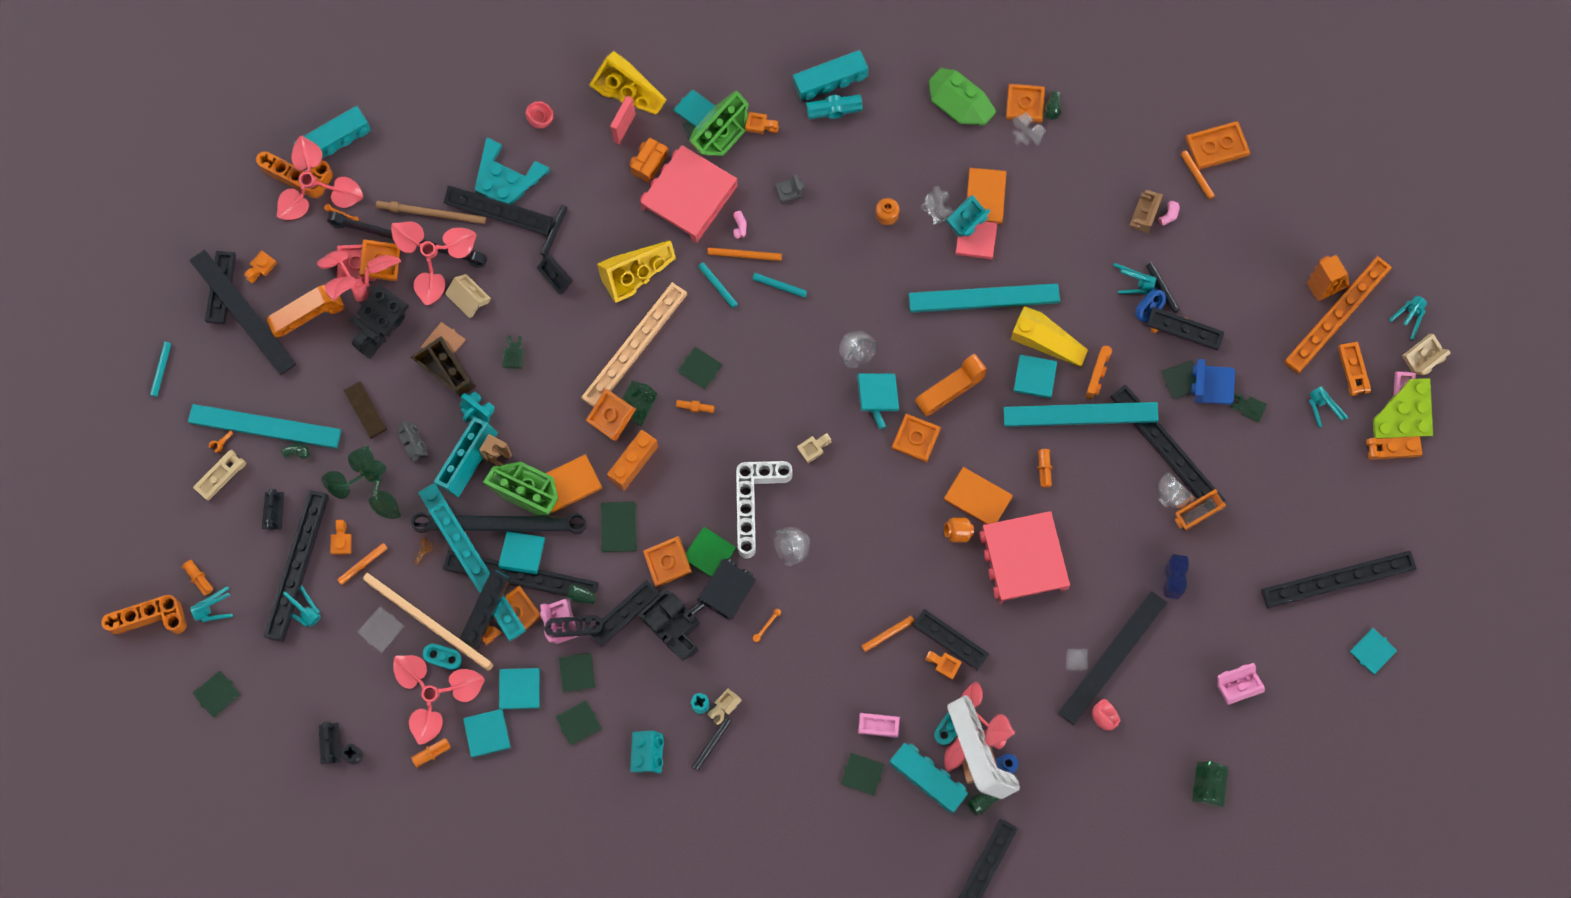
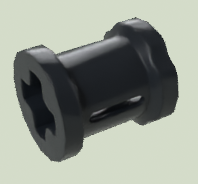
M347 744L342 748L341 756L345 761L354 765L362 760L363 752L356 745ZM352 751L356 752V755H352V758L348 756Z

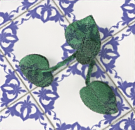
M369 445L352 451L348 456L351 468L355 472L360 473L356 478L346 482L345 476L338 471H329L322 476L321 481L331 495L339 499L347 498L350 494L348 486L364 476L369 482L376 481L373 489L374 496L369 498V504L373 511L387 519H397L402 516L396 500L390 493L386 491L377 492L379 483L382 481L380 477L386 472V466L381 461H375Z

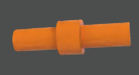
M677 400L676 407L690 409L691 412L698 413L703 411L714 413L715 406L701 404L700 401Z

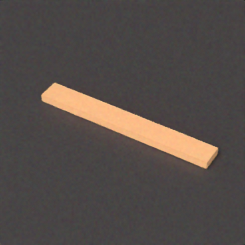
M673 282L669 285L582 395L581 399L594 407L605 388L610 391L614 389L687 296L686 291Z
M366 573L363 577V580L481 667L487 671L492 669L494 665L488 659L369 573Z

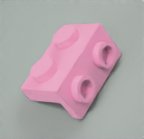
M563 599L549 605H540V616L544 621V625L551 618L573 617L569 599ZM562 622V627H556L555 623H553L549 629L556 632L558 628H563L562 632H566L565 622ZM570 622L568 628L571 631H577L575 622ZM544 631L547 640L556 644L578 637L552 638Z
M1254 663L1242 665L1237 669L1225 671L1218 675L1217 687L1228 705L1265 692V687L1256 673V665Z

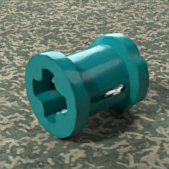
M697 693L692 697L691 705L694 712L703 714L708 711L709 701L706 695ZM697 700H701V702H704L703 707L700 708V706L697 705Z

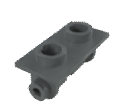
M403 421V425L397 428V433L402 444L410 443L405 447L409 459L415 462L420 459L419 456L428 457L427 447L418 434L417 426Z

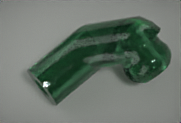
M294 443L281 449L284 458L293 454H299L301 459H305L310 455L309 448L299 443Z

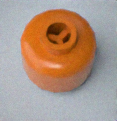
M890 198L880 200L875 209V216L878 222L882 225L894 224L898 220L900 212L898 203Z
M966 517L950 518L944 525V535L950 542H968L974 534V526Z

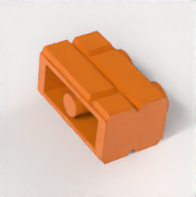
M652 138L642 142L639 147V154L637 157L634 156L629 163L632 175L650 183L669 154L667 146L658 143Z

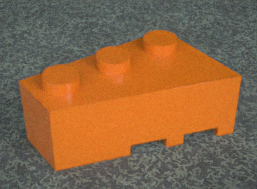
M1337 254L1332 257L1328 255L1320 259L1319 264L1314 268V272L1310 274L1311 277L1307 281V285L1317 302L1350 287L1348 273Z

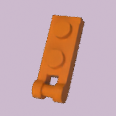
M1358 342L1339 345L1338 351L1349 386L1350 396H1357L1358 393H1371V386ZM1360 380L1361 385L1357 386L1356 381Z
M1105 345L1100 350L1085 396L1087 399L1092 400L1095 394H1099L1102 384L1098 382L1100 377L1104 378L1107 369L1104 363L1109 360L1112 354L1110 346Z
M1420 436L1369 438L1366 440V446L1369 447L1368 459L1370 460L1421 457L1423 455ZM1377 446L1381 447L1380 452L1377 451Z

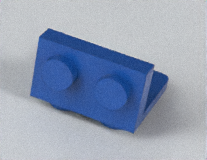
M1198 359L1197 365H1193L1192 377H1196V383H1192L1191 395H1195L1194 403L1231 405L1234 401L1235 369L1231 367L1205 366V359Z

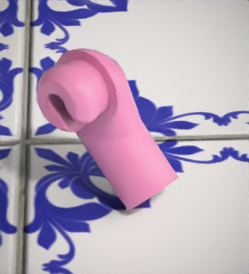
M1170 201L1167 203V214L1158 218L1161 226L1177 219L1180 209L1177 202Z
M736 211L733 216L738 224V229H734L733 234L736 239H739L746 235L747 222L742 212Z

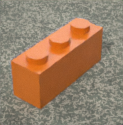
M641 429L607 473L608 480L625 491L658 448L657 440Z

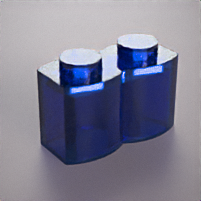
M1173 554L1167 562L1165 569L1167 579L1163 587L1165 597L1179 599L1185 592L1187 587L1185 574L1189 568L1187 556Z

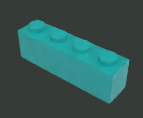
M858 50L794 74L793 85L801 101L811 100L822 93L828 94L838 87L844 88L849 83L864 80L868 77L869 68L861 51Z
M355 106L304 137L320 147L322 158L333 155L341 147L350 145L355 139L364 137L371 131V128L358 106Z
M473 417L434 480V483L445 492L459 498L483 459L479 449L488 434L496 437L498 432L487 422Z
M904 743L890 760L889 765L952 815L968 795L966 787L958 781L954 783L949 779L951 776L945 770L941 769L939 771L929 757L925 756L923 758L918 754L919 750L914 745Z

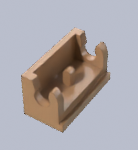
M1145 190L1140 196L1129 227L1148 234L1163 194Z
M488 434L479 449L485 462H491L497 466L503 465L502 462L497 461L498 456H503L507 459H510L512 456L508 444Z

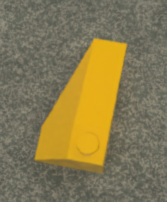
M615 51L606 57L589 86L603 96L618 99L622 103L625 97L629 96L633 98V103L637 108L656 115L667 100L626 59Z
M669 240L611 257L597 263V267L604 286L613 301L617 303L633 296L641 285L648 283L649 279L656 272L663 270L676 257L672 242Z
M1024 306L1013 330L1011 340L1081 367L1088 349L1043 313Z

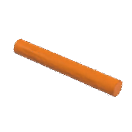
M1187 150L1183 151L1180 155L1208 200L1214 198V193Z
M384 543L379 545L337 579L339 583L343 585L387 550V546Z
M912 616L907 617L861 645L863 651L867 652L913 624L915 620Z

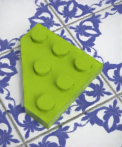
M1430 378L1409 379L1404 384V387L1374 417V438L1433 436Z

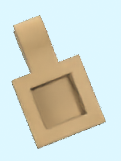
M827 433L818 440H815L812 436L798 445L797 449L806 462L810 463L824 453L821 448L832 443L831 438Z
M727 689L714 702L717 706L711 709L707 715L712 719L717 715L713 721L719 725L724 720V714L727 713L729 715L742 700L730 689Z

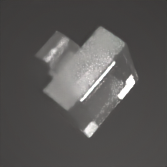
M1067 649V670H1087V649Z

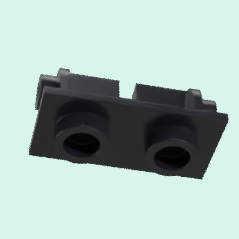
M269 489V492H265L262 530H281L285 492H277L276 489Z
M323 722L322 725H318L321 765L340 763L339 723Z

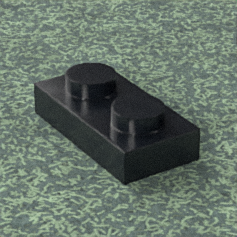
M550 254L545 255L537 266L539 272L559 295L564 294L573 282L572 278Z

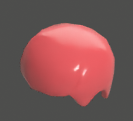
M533 102L527 107L526 120L532 127L543 129L552 122L553 110L544 102Z
M1102 699L1093 707L1092 716L1098 727L1111 731L1118 726V723L1121 721L1120 717L1109 701Z

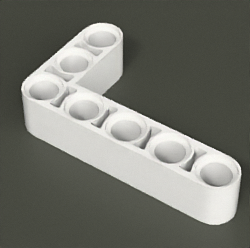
M743 462L737 467L738 552L743 558L753 557L756 551L754 484L789 482L792 478V466L788 462ZM763 469L770 472L767 476L760 475V471ZM786 469L789 473L783 476L779 474V471ZM743 470L750 471V475L746 477L740 473ZM748 488L751 492L748 495H743L741 490ZM749 507L751 511L748 514H744L741 512V509ZM747 525L752 529L750 532L745 533L741 528ZM745 544L752 546V549L747 552L741 548Z
M964 695L948 704L949 714L977 788L983 793L1000 799H1004L1019 791L1020 785L1017 778L1011 773L997 769L990 748L984 742L985 735L971 699Z

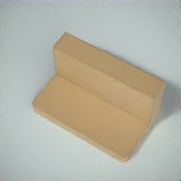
M467 274L455 277L445 293L469 318L474 316L479 307L488 304L491 300Z

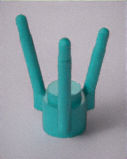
M1116 263L1113 264L1114 267L1121 269V273L1139 279L1138 287H1141V289L1119 290L1118 294L1141 293L1147 295V291L1154 289L1156 277L1140 273Z
M1414 296L1389 321L1392 322L1407 308L1410 314L1403 325L1406 326L1413 315H1418L1410 337L1411 340H1414L1421 319L1426 312L1424 309L1427 306V301L1420 296Z
M1322 386L1309 394L1312 398L1309 400V403L1312 406L1318 427H1322L1316 404L1320 407L1327 403L1340 420H1343V418L1348 419V416L1333 401Z
M302 585L300 591L311 608L306 607L304 609L292 596L284 592L283 595L301 611L300 616L302 618L292 614L293 619L299 621L305 627L307 625L312 627L321 618L319 615L320 610L314 605Z
M226 586L205 600L191 606L193 618L196 621L202 620L205 623L210 620L233 617V614L208 616V614H211L209 606L230 596L229 593L221 595L229 590V587Z

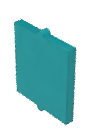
M692 89L685 98L681 99V102L673 109V112L696 127L715 105Z
M1374 628L1350 651L1360 662L1359 664L1367 668L1373 675L1397 652L1387 641V638H1383Z

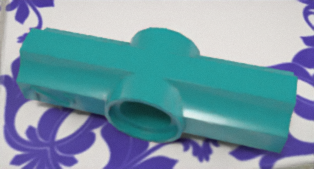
M832 95L825 100L806 103L809 119L822 117L837 119L844 114L863 111L860 95L847 97Z

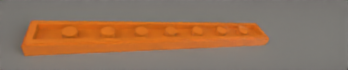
M1377 256L1283 363L1299 374L1392 267Z

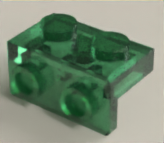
M631 381L622 398L636 409L630 420L639 426L643 425L658 395L649 385Z
M1211 761L1197 762L1192 801L1224 807L1229 767Z

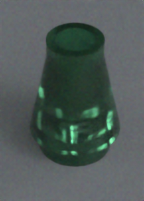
M1057 91L1050 93L1043 110L1045 117L1051 120L1058 119L1062 113L1061 94Z
M571 584L566 599L571 600L570 602L593 605L596 593L578 584Z
M982 793L971 797V800L968 801V806L974 815H982L999 798Z

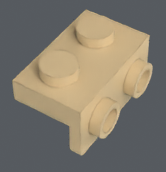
M1428 334L1404 353L1402 357L1412 373L1426 375L1432 371L1436 364L1444 362L1450 351L1441 347L1434 334Z

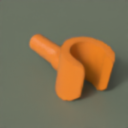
M230 430L219 441H211L209 448L212 449L215 445H218L214 452H222L223 444L234 433Z

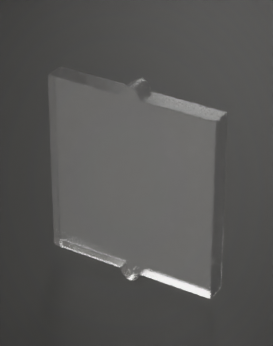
M379 607L357 633L367 640L368 645L372 644L382 653L405 626L397 621L393 614L390 615L382 607Z

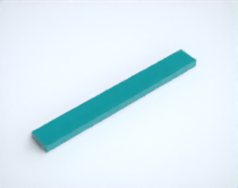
M1058 283L909 293L910 313L1060 303Z
M1158 402L1004 407V427L1150 423L1159 421Z
M192 404L188 423L193 425L334 449L338 448L342 432L341 429L196 404Z
M444 500L428 511L478 592L481 593L490 572ZM503 594L494 617L508 640L512 641L525 633L526 629Z

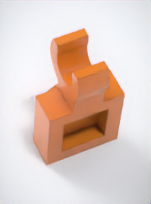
M749 112L745 129L747 132L764 134L765 129L772 133H778L779 125L776 120H767V114Z
M261 250L250 262L252 268L248 269L244 276L247 277L246 280L250 283H254L260 274L266 277L277 265V262Z
M336 520L337 534H331L330 553L332 555L351 554L352 535L346 534L347 525L344 520Z
M929 651L925 658L926 661L937 665L936 672L950 680L954 678L962 663L945 652L940 657L934 652Z

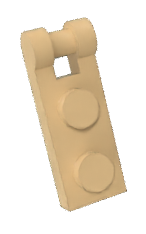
M230 450L193 488L209 501L239 470L245 467L246 462L242 458L239 459L237 453ZM232 462L233 465L229 468L227 464Z

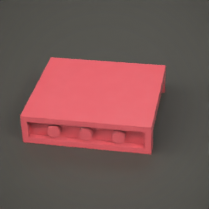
M682 145L679 150L676 149L673 152L671 161L663 166L660 176L652 181L649 191L641 196V209L644 211L647 208L688 233L690 239L697 243L738 186L737 178Z
M1051 511L983 525L979 536L981 543H985L984 557L986 562L989 561L991 568L988 569L990 580H994L995 587H993L995 599L999 600V604H1002L1005 600L1060 589V591L1068 590L1070 583Z

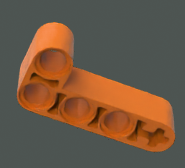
M266 151L257 155L256 162L263 173L301 192L299 180H294L304 170H298L291 163ZM321 161L318 166L312 167L309 172L316 176L317 181L329 185L333 178V173L325 161ZM319 185L313 189L305 188V195L311 198H318L326 188Z
M321 285L271 314L266 320L272 334L275 337H281L323 312L335 314L342 311L345 306L340 295L334 301L327 295L325 285Z
M973 354L962 363L961 368L919 395L915 399V403L925 416H929L979 383L986 376L987 368L978 356Z
M164 595L108 613L101 621L102 627L111 634H120L163 620L165 628L174 634L183 633L187 627L182 604L172 595ZM174 601V606L171 609H167V605ZM151 608H155L154 613L148 616V611ZM132 614H136L135 619L129 622V617ZM179 620L178 625L172 628L173 621Z

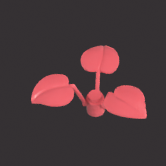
M299 136L292 150V163L296 169L305 170L299 176L301 195L295 189L283 191L278 199L277 217L284 220H294L307 213L309 202L303 198L305 188L311 189L319 185L333 190L331 193L332 202L341 208L351 207L362 200L363 193L360 186L348 177L337 178L334 182V187L317 181L316 176L309 172L311 167H316L320 164L322 151L314 142L304 136Z
M415 222L392 223L391 226L393 240L401 251L413 253L417 246H419L421 253L427 258L430 274H419L414 281V290L425 305L436 302L444 293L446 283L442 275H433L431 259L437 255L438 249L447 248L448 253L454 258L466 257L473 249L477 237L476 233L466 228H452L443 235V241L446 245L435 246L430 241L420 244L424 239V231Z
M336 250L330 252L318 260L317 265L319 268L327 269L339 264L347 276L335 278L325 285V291L331 299L335 301L340 294L351 288L355 300L360 302L366 300L370 295L367 289L370 286L369 272L376 273L401 262V260L391 255H381L367 263L368 268L365 269V282L362 279H355L350 276L342 262L348 258L346 251Z
M413 655L394 657L393 669L399 684L405 688L412 689L419 682L423 689L421 693L422 698L427 701L428 711L418 709L411 714L409 719L410 731L420 745L434 739L442 728V715L439 712H431V702L436 701L440 693L453 690L455 699L461 702H468L478 695L485 682L481 674L469 669H459L449 676V683L452 687L438 689L435 686H425L421 680L427 673V666L423 659Z
M978 682L971 684L962 694V696L967 695L971 699L974 708L980 705L983 696L982 688ZM977 713L979 720L987 727L984 731V742L986 745L1001 749L1005 745L1006 740L1015 734L1005 715H997L988 724ZM958 737L948 745L945 752L944 764L947 772L960 766L966 759Z

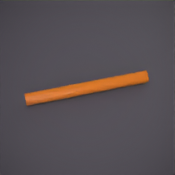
M708 247L707 255L782 261V254L710 247Z

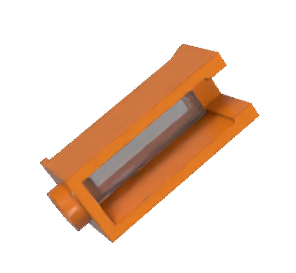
M1214 489L1176 512L1177 518L1174 520L1180 529L1184 528L1187 531L1226 508V504L1219 497L1218 491Z

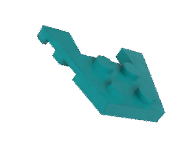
M487 137L475 186L476 193L513 204L525 194L527 189L537 184L542 176H546L550 172L549 167L534 161L526 176H523L495 162L494 160L502 149V144Z

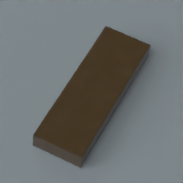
M360 381L343 390L370 439L387 430Z

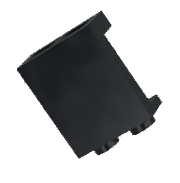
M723 558L718 563L717 569L696 600L729 621L735 616L756 579L752 577L753 573L738 568L736 566L737 563L733 560Z

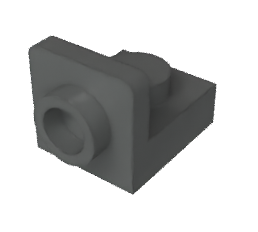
M797 174L793 175V179L775 184L781 203L802 197L804 184L802 179H798Z

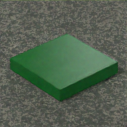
M703 527L686 552V556L690 565L711 578L720 560L723 558L730 559L736 547Z

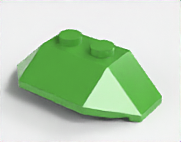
M940 68L929 80L931 102L959 124L985 125L995 115L996 110L986 94L956 70Z
M737 90L718 103L696 126L691 134L690 143L701 155L723 156L746 131L748 102Z
M523 462L493 466L483 481L484 485L504 500L535 515H549L558 501L554 478Z

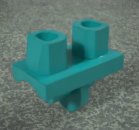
M475 391L469 395L464 393L461 396L462 402L460 404L462 408L460 412L464 414L463 421L468 423L473 417H476L489 424L495 407L488 402L481 406L479 404L481 397Z

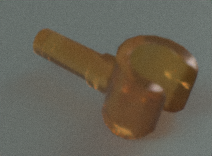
M427 538L422 539V549L413 563L418 565L424 554L433 550V541L429 546H424Z

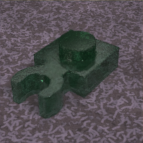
M509 335L507 342L510 348H504L502 366L503 368L522 369L524 350L519 348L522 345V338L518 336V341L513 343L512 337Z
M1235 394L1234 398L1239 400L1240 403H1232L1230 407L1234 410L1242 409V416L1259 423L1267 404L1250 396L1248 400H1245L1241 394Z

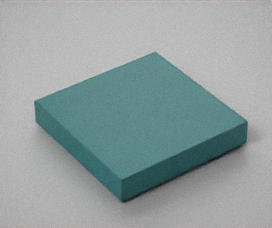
M1020 355L1013 392L1051 399L1057 361Z
M895 374L857 375L861 411L899 410Z
M507 531L498 565L499 569L537 574L545 537Z
M500 669L499 709H539L540 669Z
M503 709L463 718L472 758L511 748Z

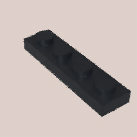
M216 251L215 263L232 283L236 253ZM210 288L205 322L225 324L228 309Z
M1155 307L1151 309L1146 324L1150 328L1217 351L1224 336V331Z
M496 569L491 570L460 636L461 641L475 649L479 648L511 579L509 576Z
M645 580L602 619V630L596 635H591V637L602 648L660 593L648 580ZM596 624L592 629L595 630L599 624Z
M926 609L921 612L913 624V627L977 671L989 655L984 649Z

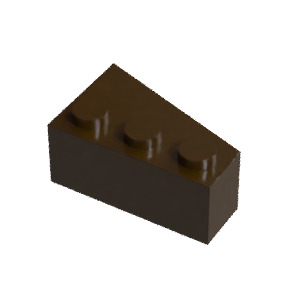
M442 336L410 357L460 397L477 387L449 342Z

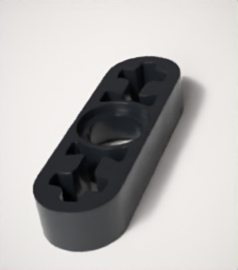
M596 615L551 618L546 622L545 632L552 638L596 635L602 630L603 622ZM582 621H585V625H590L591 621H595V624H599L598 626H596L595 630L592 629V626H586V631H582ZM562 622H565L566 632H562L563 628H558L556 632L549 629L553 623H555L556 627H562ZM570 622H577L580 626L579 630L571 631L568 628Z

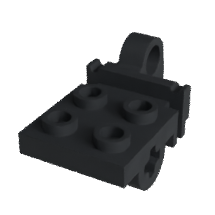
M378 283L356 313L360 316L359 319L351 316L349 319L350 322L363 330L354 337L352 346L371 359L380 345L387 341L383 336L390 337L389 333L391 330L401 325L405 318L404 313L409 305Z
M667 588L637 614L682 661L688 656L692 658L699 651L697 646L687 637L700 625L698 619Z

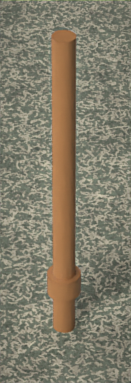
M376 201V208L390 210L393 213L406 212L486 224V217L402 205L395 201H391V203Z

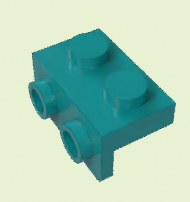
M971 195L945 221L958 237H968L974 233V228L978 224H982L988 219L987 215L991 211L984 209L977 199Z
M656 731L632 733L630 772H662L663 733Z

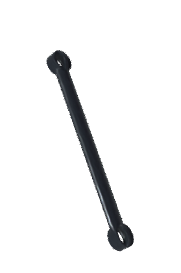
M331 211L327 222L334 228H345L346 226L393 240L391 230L348 219L339 212ZM433 243L435 246H436V245L444 246V245H441V244ZM448 248L438 249V253L451 256L448 253ZM471 251L466 257L459 259L468 261L473 267L483 268L488 257L483 253Z
M416 513L411 519V525L417 533L440 530L432 516L426 513ZM579 513L570 516H455L464 531H570L573 534H581L587 527L586 518ZM419 517L428 519V523H417L415 521ZM574 518H581L584 521L583 524H572L570 522Z

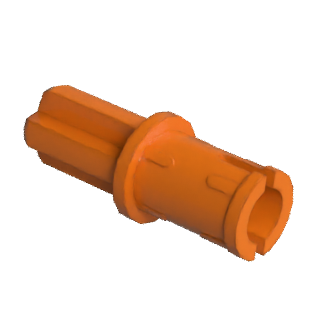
M1040 449L1038 450L1039 466L1037 467L1040 474V486L1048 488L1052 485L1051 470L1053 469L1050 465V450Z
M188 560L182 565V568L191 578V583H195L203 595H209L213 591V587L204 577L205 573L198 569L193 560Z
M444 738L430 747L426 746L425 750L411 756L414 765L418 768L431 759L435 760L436 756L451 748L450 743Z

